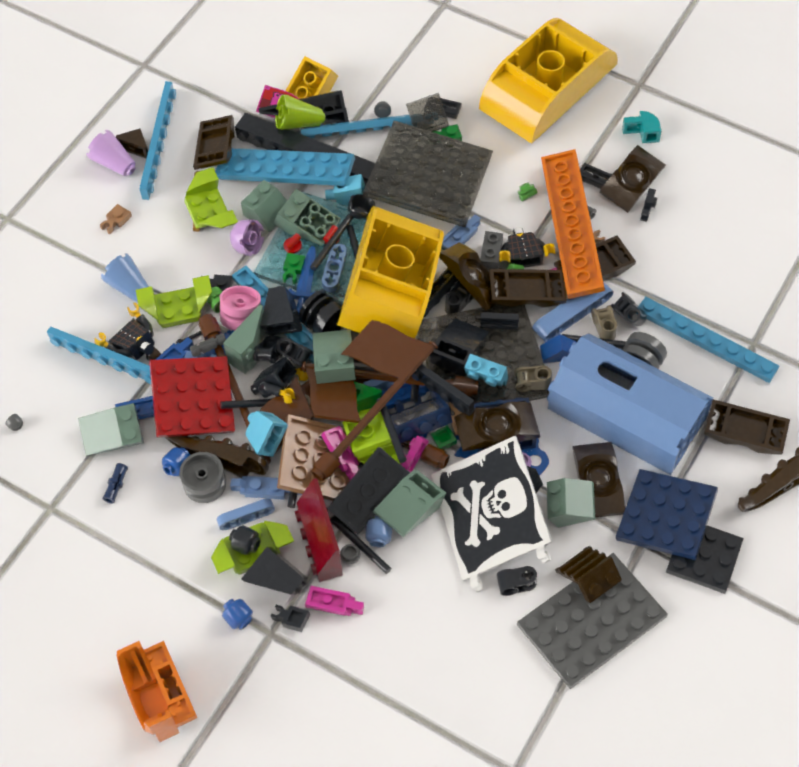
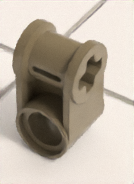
M611 305L603 309H591L592 320L599 337L614 340L618 325Z
M548 366L519 367L514 371L517 377L516 390L520 392L546 390L552 382V371Z

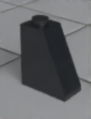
M285 286L268 288L260 327L269 336L301 332L303 329L294 296Z
M266 547L241 578L244 582L290 595L300 594L307 586L305 582L308 579L272 547Z

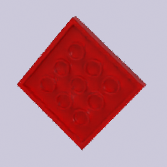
M227 356L149 361L156 437L235 432L233 409L220 408L221 401H232Z

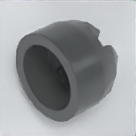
M12 414L5 424L9 429L18 431L22 428L23 421L18 414Z

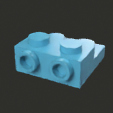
M473 354L469 355L464 367L468 377L474 380H478V378L485 380V383L494 387L496 385L506 386L509 379L506 366Z

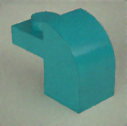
M640 111L637 117H625L623 119V134L640 133L642 144L660 142L662 130L659 119L654 114Z

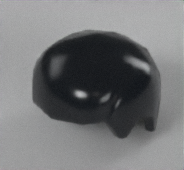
M355 194L351 196L348 203V212L358 220H367L371 208L376 204L370 197Z

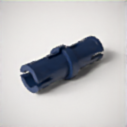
M117 463L112 477L108 479V487L102 498L107 503H115L118 491L123 487V479L128 470L125 464Z

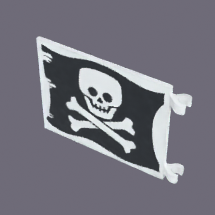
M516 436L431 474L433 483L446 492L441 504V510L462 580L470 579L471 588L475 589L476 592L484 590V585L479 577L480 574L536 550L539 560H542V563L551 560L546 545L551 544L552 540Z

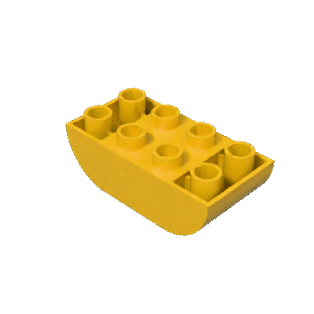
M561 18L550 19L497 66L484 87L479 102V110L532 144L617 65V54Z
M373 206L366 220L337 325L360 333L371 320L387 324L415 339L430 298L444 231Z

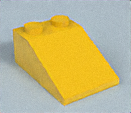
M304 56L285 91L299 99L328 93L335 84L338 75L330 68Z

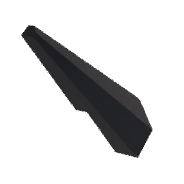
M342 90L298 99L322 109L323 113H325L324 122H349ZM277 104L258 108L259 114L279 116V110L276 109Z

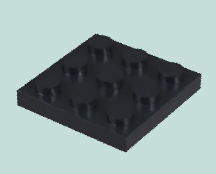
M707 525L696 560L672 554L665 573L725 594L744 538Z

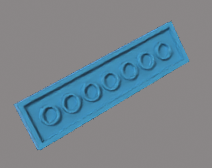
M232 148L230 161L217 165L215 172L218 179L260 182L265 180L267 182L346 186L355 156L354 154Z

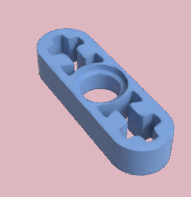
M335 244L330 250L322 277V287L327 292H334L339 287L347 259V249L343 244ZM338 251H341L339 259H336V254ZM332 265H338L340 267L336 271H332L330 269ZM331 277H333V282L329 285L328 283Z
M262 499L223 513L216 520L220 530H229L268 516L275 511L271 499Z

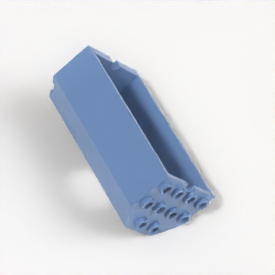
M590 333L581 336L577 343L574 342L571 345L569 355L562 358L555 380L549 385L548 409L671 475L687 451L689 444L707 419L713 397ZM602 365L634 382L633 386L628 391L609 381L598 373V367Z

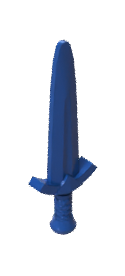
M314 246L310 247L306 255L296 292L289 289L294 299L298 300L296 306L298 314L304 302L313 294L311 293L314 271L310 266L316 259Z

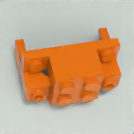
M137 641L117 650L118 666L126 691L145 732L156 735L159 742H162L179 734L178 727L197 718L164 641L146 649H143L140 641Z

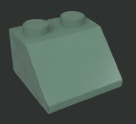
M263 180L241 201L242 213L249 220L259 221L263 229L271 232L276 227L273 224L274 220L287 200L278 188Z
M570 478L547 482L548 519L558 528L595 520L594 483L592 481Z

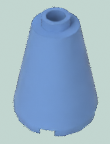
M125 253V257L119 255L105 267L107 270L105 275L101 274V279L105 283L137 303L136 289L149 287L133 259L127 253Z

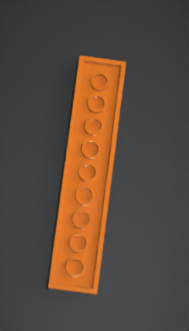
M576 149L543 156L541 160L568 299L603 292L605 287Z

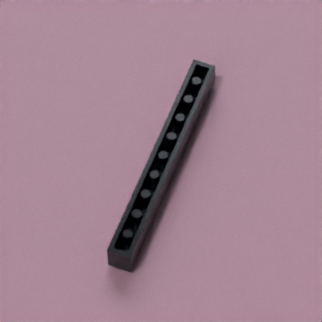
M244 113L235 126L236 136L239 140L266 150L351 154L292 130L278 129L276 124L248 113ZM354 155L355 161L350 176L362 174L366 189L389 198L399 183L398 172Z

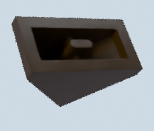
M140 128L116 135L117 140L127 152L147 159L148 149Z

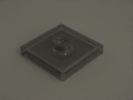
M439 92L406 104L416 137L449 126Z

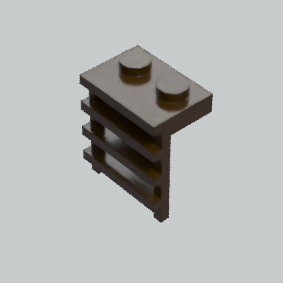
M591 546L585 547L583 551L555 569L556 573L578 584L585 600L589 603H592L622 581L611 556L606 557L603 552L600 554L597 549L593 550Z

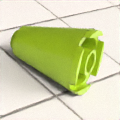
M289 95L280 96L276 107L279 110V116L275 115L276 127L278 129L318 127L321 123H324L325 113H323L322 109Z

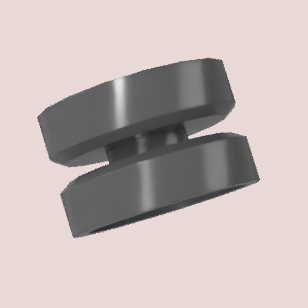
M643 332L632 333L627 339L625 346L621 349L659 369L667 356L666 347L654 336Z
M197 452L183 461L179 476L184 491L191 500L198 503H209L218 499L223 494L226 488V476L221 460L209 452Z

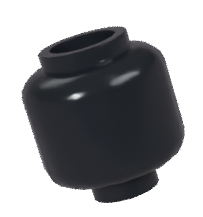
M244 525L233 529L229 536L231 548L244 555L255 553L261 543L259 533Z

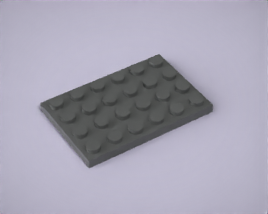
M614 553L609 556L613 558L622 581L592 603L585 600L579 585L572 582L517 621V626L569 689L573 688L668 616V613Z

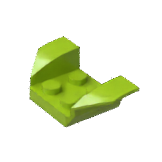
M213 167L197 172L186 191L184 202L196 229L207 226L224 228L238 222L233 210L228 211L218 190L219 179Z
M209 275L192 278L194 287L154 294L152 286L136 289L138 306L154 317L162 328L197 322L201 316V309L212 293Z
M370 409L358 413L361 420ZM379 412L351 443V449L358 461L365 463L379 446L399 463L381 412ZM342 422L347 435L358 424Z
M264 521V523L261 522L249 527L257 531L259 538H261L258 550L250 555H244L233 550L229 536L224 539L222 538L211 556L217 573L220 574L231 568L234 569L236 574L246 573L266 547H272L281 554L279 548L295 542L287 525Z

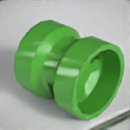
M219 287L211 288L212 293L207 303L211 304V308L215 313H219L222 290Z

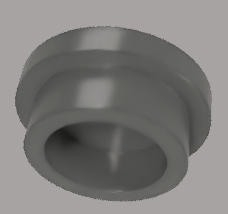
M385 101L378 102L374 108V113L380 118L388 117L391 114V106Z
M353 544L345 545L340 551V557L346 564L356 563L361 556L360 549Z

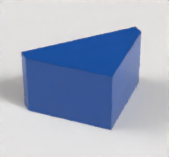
M559 334L540 345L542 363L561 362L564 356L567 357L569 355V349L576 341Z

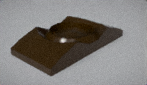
M233 115L200 122L193 164L194 170L221 165L230 161L232 157V139L235 137Z
M637 145L611 175L599 193L628 213L665 168L666 164Z
M618 235L596 244L603 280L617 277L636 264V260ZM561 260L554 262L557 270H562Z
M460 242L440 252L439 258L485 311L497 305L491 301L489 271L481 263L477 252Z
M489 269L492 303L508 307L533 304L544 308L564 304L567 301L563 270Z
M713 399L704 434L721 443L745 446L757 453L782 455L790 419Z
M507 402L489 409L474 408V412L470 416L464 412L454 416L463 452L491 447L513 436L517 437L518 442L540 438L531 402Z
M612 442L572 446L578 480L592 481L594 483L595 518L623 515L625 511L624 493Z

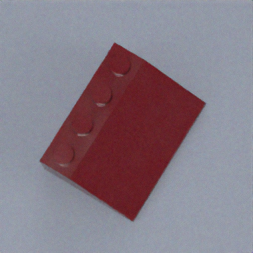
M315 478L297 501L298 510L294 512L297 523L301 522L303 528H300L302 540H307L308 543L305 549L308 558L312 557L313 564H310L313 576L317 575L319 582L342 576L343 572L340 550L318 480Z

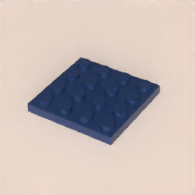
M639 469L616 534V540L696 560L718 493V487Z

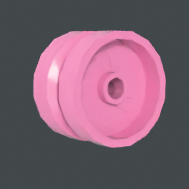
M233 286L222 291L220 294V322L222 325L235 331L257 306L261 305V295L257 290L248 286Z

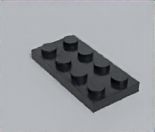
M378 446L327 509L359 535L367 525V522L375 515L373 513L374 509L410 472Z

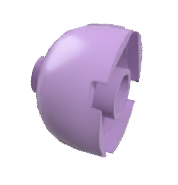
M241 220L237 222L230 232V241L233 249L247 256L257 254L262 248L264 237H261V231H264L261 223L257 220Z

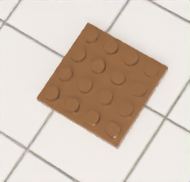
M288 414L285 421L288 427L283 436L277 488L303 494L311 481L316 478L311 473L313 465L324 452L330 453L321 434L337 426ZM341 427V429L343 430L345 436H347V434H346V432H345V429H344L343 427ZM339 467L323 482L317 479L323 499L333 501L350 481L346 473L342 472Z

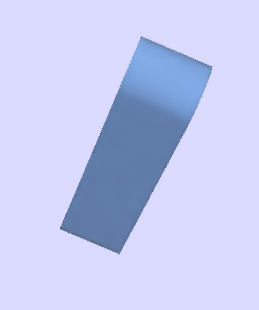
M603 281L605 291L568 299L566 303L560 304L538 319L532 329L544 342H547L591 313V309H597L612 297L614 291Z

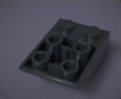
M455 318L435 342L437 350L430 354L431 363L466 377L467 374L464 367L470 354L478 355L489 335V331Z

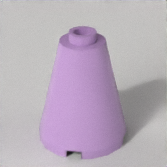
M105 130L107 132L105 134L99 133L88 147L90 152L89 154L86 153L87 157L123 176L133 174L136 169L135 162L110 130Z

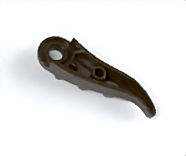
M208 435L205 439H200L197 436L165 437L174 446L186 449L190 455L197 452L214 454L221 460L224 470L241 479L243 476L247 477L250 472L265 475L269 470L267 460L262 455H257L255 451H252L248 443H244L240 447L233 444L230 438L217 441L212 435Z
M799 447L796 449L794 457L787 461L783 459L778 461L777 468L771 474L765 473L761 478V483L756 488H751L745 498H739L738 508L741 512H748L762 507L799 485Z

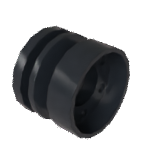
M319 290L313 293L302 305L299 312L300 321L309 329H313L314 333L330 332L332 330L340 331L342 327L337 324L343 305L334 301L323 290Z

